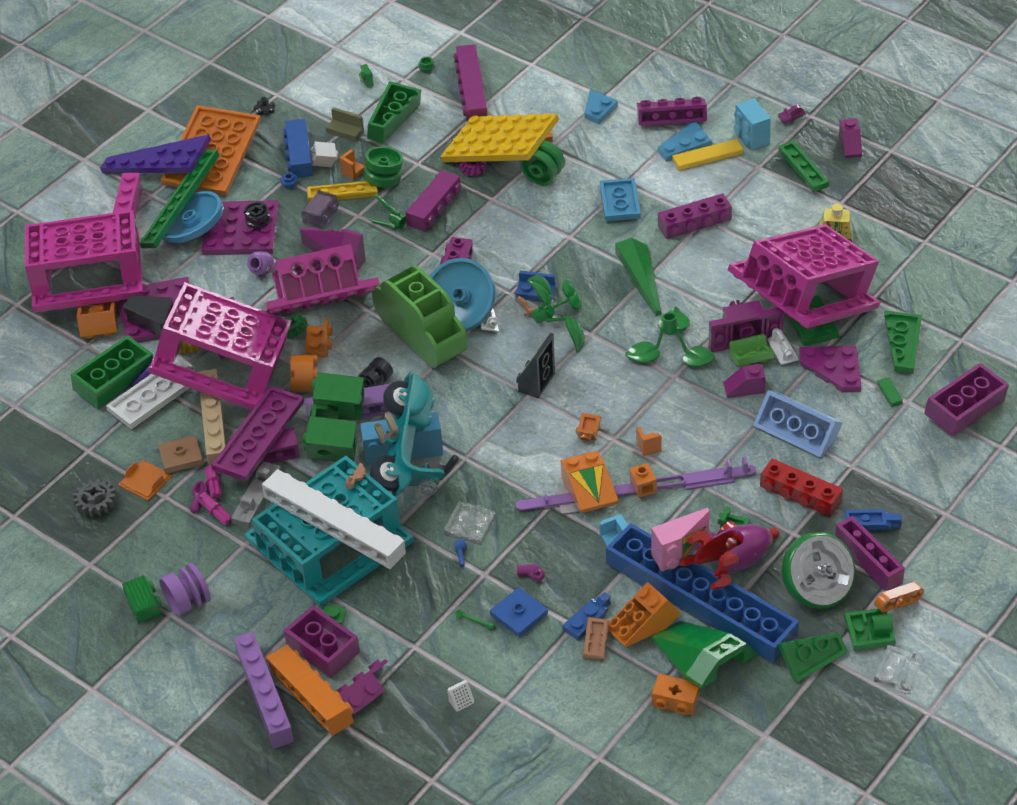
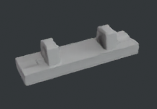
M262 462L231 517L233 524L251 527L252 519L258 515L266 500L263 494L262 483L277 469L282 471L280 465Z

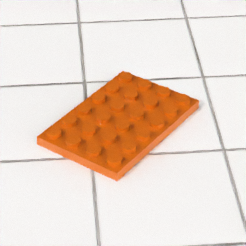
M200 105L196 106L180 141L209 134L211 141L206 150H217L220 155L196 191H210L218 195L227 196L261 122L260 115ZM164 173L161 183L166 186L178 187L187 173Z

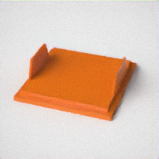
M142 460L138 465L134 462L126 470L125 478L118 486L149 501L173 475L170 473L165 474L164 470Z

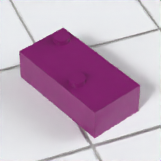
M979 363L930 396L927 400L924 414L950 435L954 436L1005 400L1009 384Z

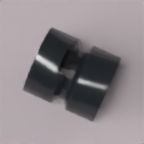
M376 357L369 363L368 367L359 373L358 377H364V388L383 385L393 375V368L385 359Z

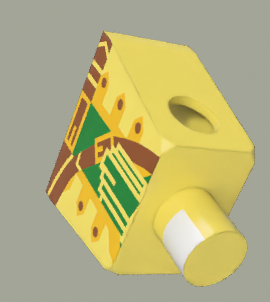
M838 203L833 204L832 209H824L819 225H828L852 242L853 229L850 211L843 209V206Z

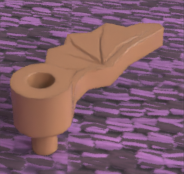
M518 296L515 301L526 310L524 316L529 315L531 317L532 311L535 308H529L526 300Z
M359 463L357 469L353 472V476L350 475L346 479V488L353 489L355 482L365 477L366 468L363 467L362 463Z

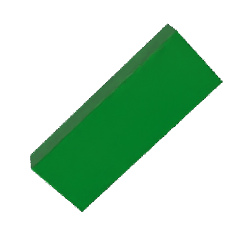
M889 377L877 380L879 389L891 407L903 404L902 397Z

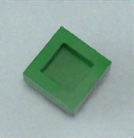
M367 64L360 65L361 73H359L361 82H364L367 88L373 87V74Z
M325 605L324 613L343 626L346 608Z

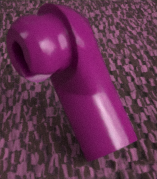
M536 564L517 566V576L528 575L535 581H542L545 577L544 571Z

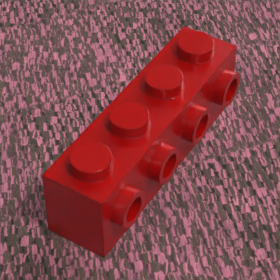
M773 458L760 474V487L829 517L834 514L842 502L843 488Z

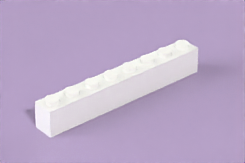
M277 469L262 483L264 498L388 569H391L406 554L404 540L399 535L390 533L383 526L374 524L367 517L358 515L351 508L342 506L336 500L326 497L320 491L310 488L306 483L294 479L288 473Z

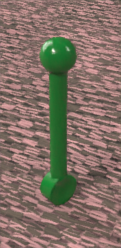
M461 609L455 612L457 618L464 617L486 626L489 630L495 628L493 622L487 623L467 615Z

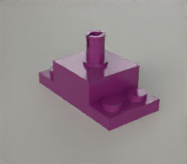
M734 300L731 301L729 306L723 307L722 319L709 321V350L712 353L730 349L729 342L760 334L766 335L767 341V338L772 337L773 329L778 328L783 331L784 311L777 307L763 310L759 300L746 303L736 300L737 304H735Z

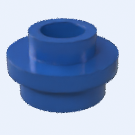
M286 173L281 176L280 181L283 187L291 189L296 186L298 178L293 173Z

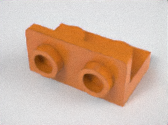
M328 318L324 319V326H307L305 355H317V358L328 357L329 350L332 349V339L329 336H333V327L329 325Z

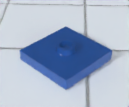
M520 587L490 610V616L518 637L522 636L548 614V609Z

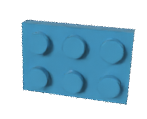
M635 178L600 181L605 222L641 219Z

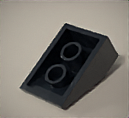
M553 333L547 336L532 358L526 362L522 373L518 374L516 378L518 392L539 399L555 375Z

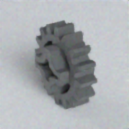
M90 479L88 484L81 483L82 488L77 487V493H73L74 505L78 512L82 511L84 516L90 513L91 517L95 513L101 516L102 511L108 513V507L113 508V503L117 502L115 488H113L112 483L107 484V480L101 483L99 479H96L95 482H92Z

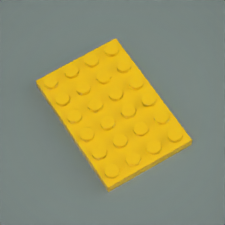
M549 113L472 116L440 156L442 162L530 160L559 121V117L557 114Z

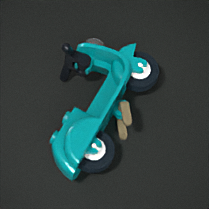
M412 372L405 376L404 381L392 382L383 394L385 407L390 411L384 415L389 429L386 431L387 435L380 423L374 425L381 443L388 444L389 450L388 455L381 456L372 463L370 476L387 491H392V495L395 497L400 495L408 486H418V490L424 495L430 496L436 493L439 480L446 477L459 461V457L453 455L446 465L439 464L437 460L427 462L423 468L410 464L416 429L423 431L430 425L432 419L430 410L435 401L432 398L433 393L429 386Z

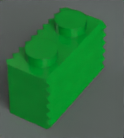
M142 575V577L139 576L134 580L131 579L126 583H122L125 597L137 623L161 615L159 607H162V602L159 595H154L156 590L152 580L148 582L146 576Z

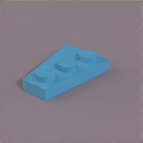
M693 122L658 146V153L667 162L672 160V155L711 146L712 140L697 122Z

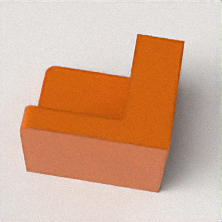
M352 149L340 157L342 174L355 180L364 173V165L355 161V154Z
M637 427L636 443L642 455L646 456L660 452L662 436L660 433L655 434V432L644 435L641 427Z

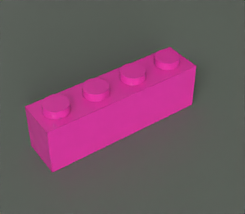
M122 173L113 213L133 210L136 219L143 190L140 173Z

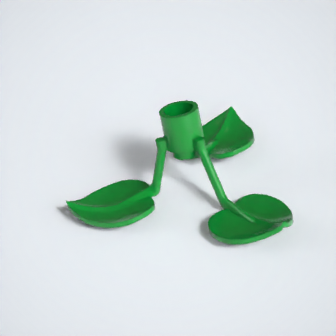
M541 275L529 278L527 282L532 285L543 302L542 305H539L537 309L532 311L534 321L538 324L544 321L547 323L551 321H565L576 352L579 351L585 342V335L578 321L572 320L571 317L552 318L554 308L569 301L573 309L581 307V297L575 290L572 282L569 280L562 282V290L567 298L551 306L548 304L552 300L550 296L552 290L546 278Z
M677 306L662 315L658 323L660 334L655 346L651 342L643 341L634 344L625 353L626 357L635 362H652L660 356V352L657 349L660 346L663 333L674 335L677 332L686 353L682 357L686 365L700 367L715 360L714 354L705 347L693 346L690 350L687 349L680 331L685 330L690 325V320Z

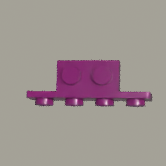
M386 659L382 662L376 660L368 666L370 671L366 674L360 672L352 678L354 683L350 686L344 684L336 690L342 697L343 702H348L354 712L352 716L385 691L373 673L388 663Z

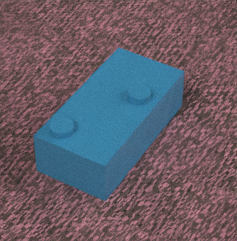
M438 412L430 413L432 416L431 423L423 431L416 429L411 460L443 455ZM386 420L360 423L366 467L371 466L377 458L388 455L389 445L381 443L374 428L376 423H380L387 435L386 431L389 429Z

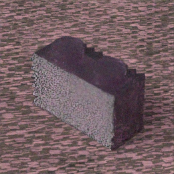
M318 190L301 212L303 223L322 229L325 224L329 223L331 215L336 213L339 208L337 196Z

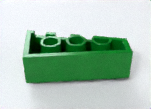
M389 81L368 122L367 139L384 143L420 106L421 89Z

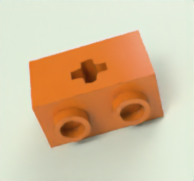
M659 673L652 691V706L661 710L666 709L682 715L693 716L700 696V687L689 680Z

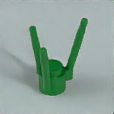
M375 195V198L392 213L389 215L390 223L374 219L371 222L390 227L393 230L396 227L399 229L403 228L406 224V216L395 210L381 197Z

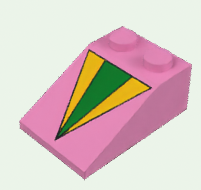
M708 508L651 528V555L662 572L681 565L680 560L691 555L701 545L699 542L690 544L687 539L703 530L709 534Z

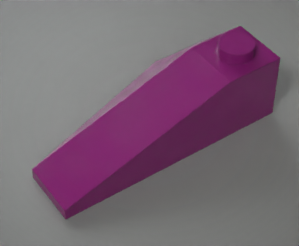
M319 228L300 229L302 243L314 252L351 244L357 271L366 261L363 234L348 229H341V231H334V229L330 228L327 231H321Z

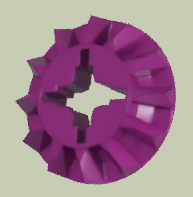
M485 161L460 162L459 164L460 171L468 176L480 175L487 168V162Z

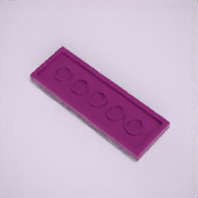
M270 386L212 463V470L247 482L304 403V397Z

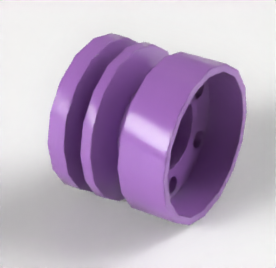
M191 562L185 566V569L183 567L178 569L179 578L173 572L159 578L160 587L167 603L179 617L191 611L190 600L197 607L201 606L202 602L207 603L211 600L203 575Z

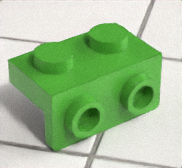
M764 334L729 342L731 360L738 367L756 362L764 363L768 359L774 358V352L767 346L766 335Z

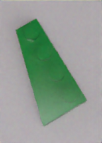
M884 311L894 371L913 374L922 315Z

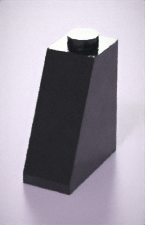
M129 295L127 302L124 303L123 311L126 313L129 322L161 336L163 326L174 304L173 299L170 297Z

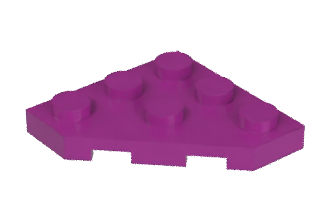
M856 345L799 347L801 367L806 370L809 368L815 372V376L826 383L831 382L840 392H861L862 386Z

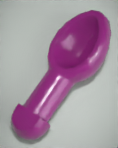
M198 481L193 486L192 494L194 499L190 505V511L194 514L200 510L198 498L202 499L200 495L207 492V485L204 481Z

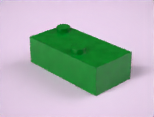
M127 335L71 374L72 388L99 409L130 387L129 385L152 363L153 354Z

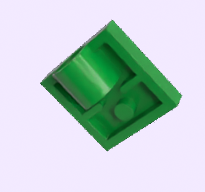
M871 609L844 614L853 651L895 646L896 640L890 613H882L879 609Z

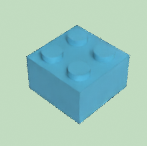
M754 98L736 104L734 131L736 135L740 136L744 145H747L751 151L770 145L771 117Z

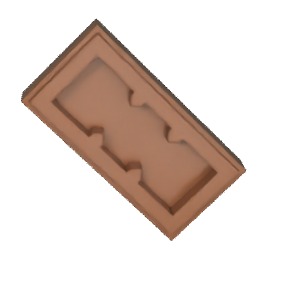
M588 617L583 652L584 659L604 661L608 619Z

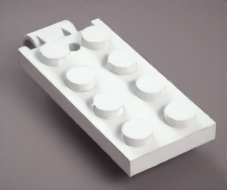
M180 356L175 359L174 364L195 371V367ZM150 374L107 404V411L127 427L133 429L184 393L189 387Z

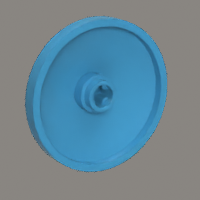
M210 191L195 192L162 240L168 243H183L206 233L222 216L224 206L220 197Z
M455 258L442 263L432 272L430 278L449 296L454 306L455 316L460 320L465 331L477 327L488 317L494 306L496 290L493 278L485 267L471 259Z

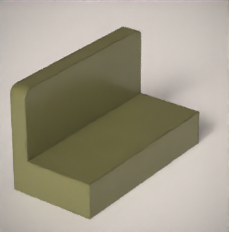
M333 107L331 109L332 120L326 126V133L356 142L364 132L363 117Z

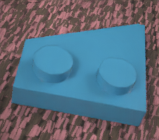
M591 89L585 109V119L597 124L601 123L618 106V101Z

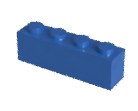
M306 119L285 121L286 128H283L284 138H287L284 139L286 159L288 161V172H292L297 178L313 176Z

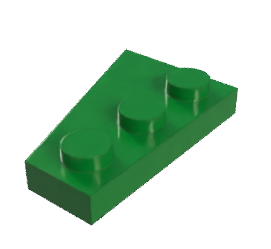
M830 633L777 643L795 682H799L848 652L840 633Z

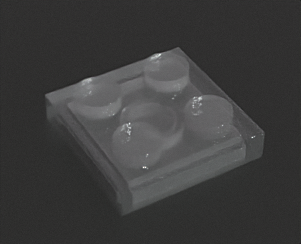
M459 501L444 528V535L459 540L463 538L466 542L481 546L496 518V511Z

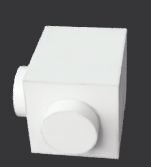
M314 142L310 151L312 166L332 167L338 159L335 143Z

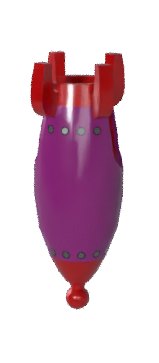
M732 521L724 524L717 535L710 538L706 531H700L687 540L690 544L699 542L701 546L697 549L696 554L688 555L680 560L681 567L694 562L699 565L718 561L719 568L713 575V577L717 576L718 580L711 584L712 590L724 588L731 583L729 574L747 569L762 560L771 548L773 539H777L780 536V532L777 528L769 530L755 524L736 525Z

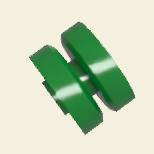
M545 140L530 160L520 161L523 174L530 181L540 186L550 184L565 166V157L561 150L553 143Z
M378 146L370 148L366 152L363 174L366 182L376 187L387 188L393 187L401 181L403 156L398 150L391 147Z

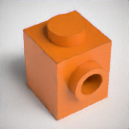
M648 463L629 469L630 482L638 498L657 493V479Z

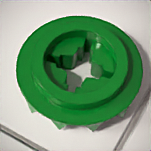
M293 314L292 317L287 316V319L291 320L290 326H292L289 328L287 337L298 336L306 330L308 323L301 314L298 316Z

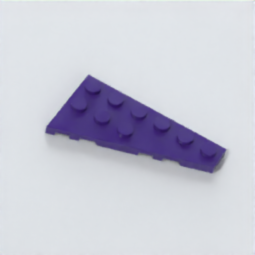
M208 134L109 156L105 159L100 169L102 173H192L209 145L211 137Z

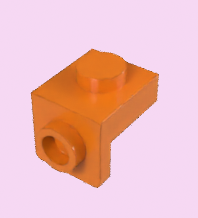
M582 412L579 427H576L575 430L577 436L585 441L597 440L602 417Z

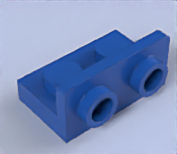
M528 271L519 272V283L515 293L516 298L521 296L524 300L542 302L532 285L527 282L529 278L541 275L546 278L551 287L552 293L550 296L553 300L556 289L555 275Z

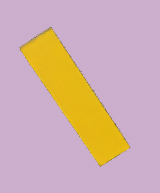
M734 139L672 155V161L678 171L742 155L743 148L738 140Z
M366 181L307 187L308 203L375 197V195H378L377 187L370 185Z

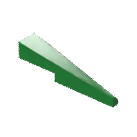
M634 238L615 243V254L631 275V282L655 316L661 315L648 246Z

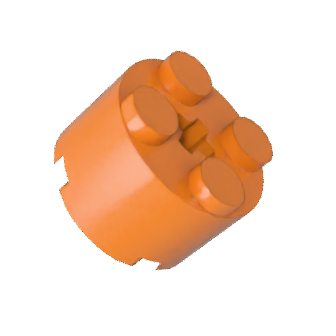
M290 355V392L313 393L311 389L312 380L316 379L317 368H313V366H317V355Z

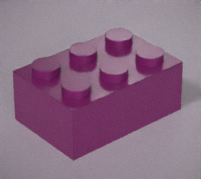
M314 605L284 630L286 645L293 651L296 649L301 657L330 678L360 653L358 637Z

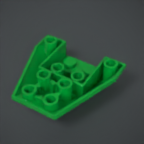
M678 621L652 636L653 642L679 672L701 689L716 680L717 667L731 658L744 664L757 656V652L731 633L684 621Z

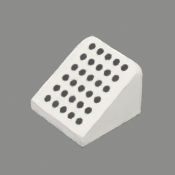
M467 680L448 688L449 702L455 711L458 712L474 704V698Z

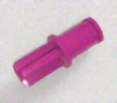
M209 465L204 470L207 478L206 485L210 490L211 497L219 499L222 493L220 487L221 479L218 477L217 471L212 470V465Z
M207 492L200 495L202 500L198 498L197 501L209 511V515H214L223 525L231 522L232 516L221 507L220 502H216Z

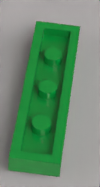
M794 140L778 146L779 153L812 192L829 187V181Z

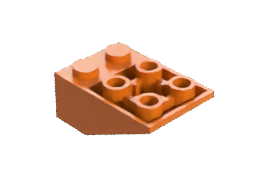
M647 582L625 604L618 614L610 620L608 631L625 647H628L667 629L681 612Z

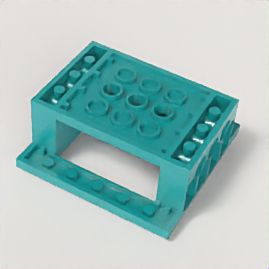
M344 456L306 482L310 488L320 491L330 499L339 500L341 502L339 504L351 508L358 515L367 517L371 522L378 526H383L394 535H399L404 540L405 547L414 542V536L400 525L397 498L365 472V477L360 481H356L353 489L346 488V479L350 475L353 476V472L358 467L349 457ZM273 504L252 519L253 528L244 534L245 539L319 607L328 603L381 565L366 555L361 554L329 578L323 580L319 559L343 542L311 524H304L306 521L276 504Z

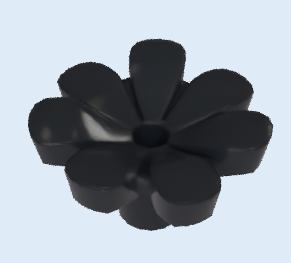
M262 97L261 100L257 101V105L254 106L253 110L256 111L257 115H262V113L269 115V112H275V103L269 102L266 97Z

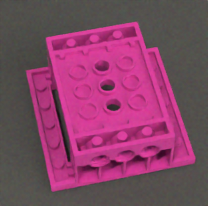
M133 210L25 225V269L32 294L33 313L112 301L117 302L128 299L129 295L143 296L140 234L136 226ZM119 260L123 284L52 294L51 269L55 270L62 267H75L83 264Z
M826 224L754 241L748 259L731 263L727 269L735 278L746 283L749 288L757 291L761 297L768 299L775 307L782 309L789 317L797 320L805 328H811L878 309L881 303L867 293L879 261ZM821 282L827 283L833 290L840 292L847 299L809 310L816 287Z
M351 244L276 260L270 269L277 299L265 302L261 310L274 315H278L282 310H285V313L296 311V307L300 306L306 309L314 307L313 304L318 302L321 305L332 303L331 300L336 298L339 301L347 300L350 295L356 294V297L365 296L376 290L375 287L380 284L378 277L359 281Z
M184 282L163 326L156 354L148 373L253 410L264 395L285 345L291 320ZM183 342L253 366L246 389L174 364Z

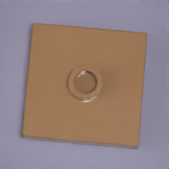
M195 435L158 444L165 474L203 465Z

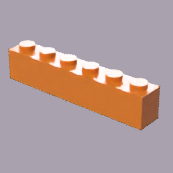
M285 645L266 656L271 673L332 736L354 723L352 717L354 712L348 702H343L340 694L337 691L334 692L327 681L322 680L317 670H312L307 660H302L296 649L293 651L288 645Z

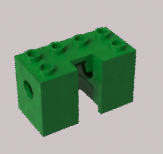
M317 372L316 379L312 380L313 404L310 406L307 432L303 433L304 451H307L308 459L337 462L344 456H347L354 462L358 436L355 435L357 421L340 420L339 417L361 420L365 396L364 377Z

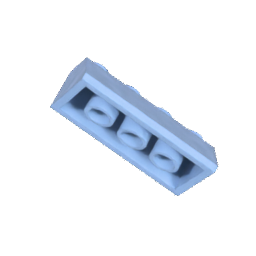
M768 390L753 426L818 457H822L836 440L843 422L777 391Z

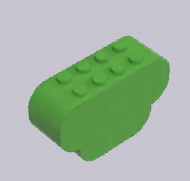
M413 265L375 287L376 290L372 291L374 307L383 322L430 367L435 368L467 350V335L462 323L455 316L454 306L449 296L420 267Z

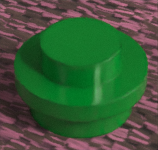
M422 57L418 67L420 70L428 72L434 69L435 62L431 57Z

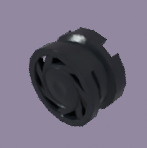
M253 202L244 208L245 222L248 227L260 229L269 224V209L265 203Z

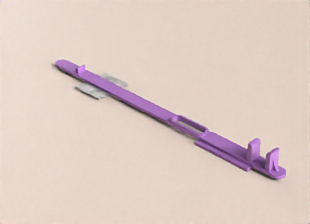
M746 457L742 458V466L733 468L730 459H726V467L656 478L657 482L675 479L683 480L677 483L657 485V490L672 489L684 486L685 490L734 483L733 478L754 475L756 468L753 465H748ZM631 483L613 486L617 496L636 493ZM566 486L555 488L557 495L547 496L545 494L544 497L520 500L516 503V509L519 511L560 506L561 514L579 511Z

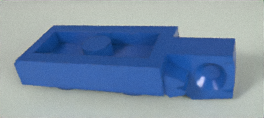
M886 509L845 510V520L853 516L866 530H889L901 528L902 525L901 514H890V512H886Z
M604 592L597 600L593 598L562 625V630L579 641L586 635L588 617L603 619L606 616L608 606L611 604V596Z

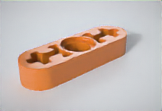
M917 582L906 584L881 593L876 598L874 605L882 613L917 602L923 596L924 589Z

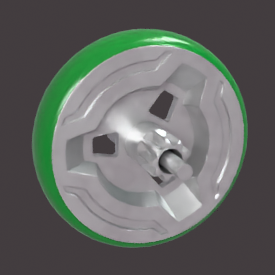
M813 532L799 537L789 546L782 562V578L787 591L798 603L811 609H827L839 604L849 594L855 579V564L851 552L840 539L828 533ZM814 552L818 553L819 561H813ZM833 573L835 574L833 579L827 578L833 576ZM806 578H807V579H811V578H812V579H813V582H811L810 584H807V582H806L805 580H806Z

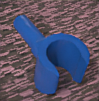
M462 538L454 542V550L458 555L460 567L465 566L462 551L467 550L466 542Z

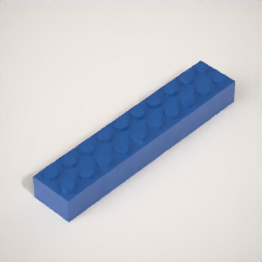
M632 523L606 547V564L643 586L647 582L650 583L668 601L715 629L731 633L747 643L757 654L772 663H775L782 655L777 643L793 641L798 637L799 621L737 584L731 582L724 588L712 590L711 584L715 583L718 577H713L715 572L702 564L697 565L694 562L683 567L679 565L674 569L662 572L651 555V534Z

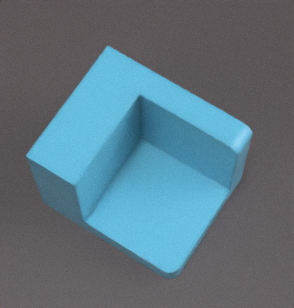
M621 514L600 521L599 535L605 545L608 546L628 524Z

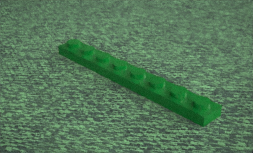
M217 150L204 151L192 173H187L139 242L142 249H154L159 246L161 240L168 233L172 224L176 221L185 205L192 198V195L220 156Z

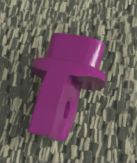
M794 105L789 110L784 108V111L779 113L778 117L783 124L793 123V120L804 116L805 112L800 105Z

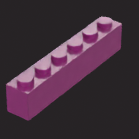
M476 44L456 46V53H453L454 63H458L455 64L458 84H461L459 85V93L461 95L463 117L467 116L468 122L472 116H487V105Z

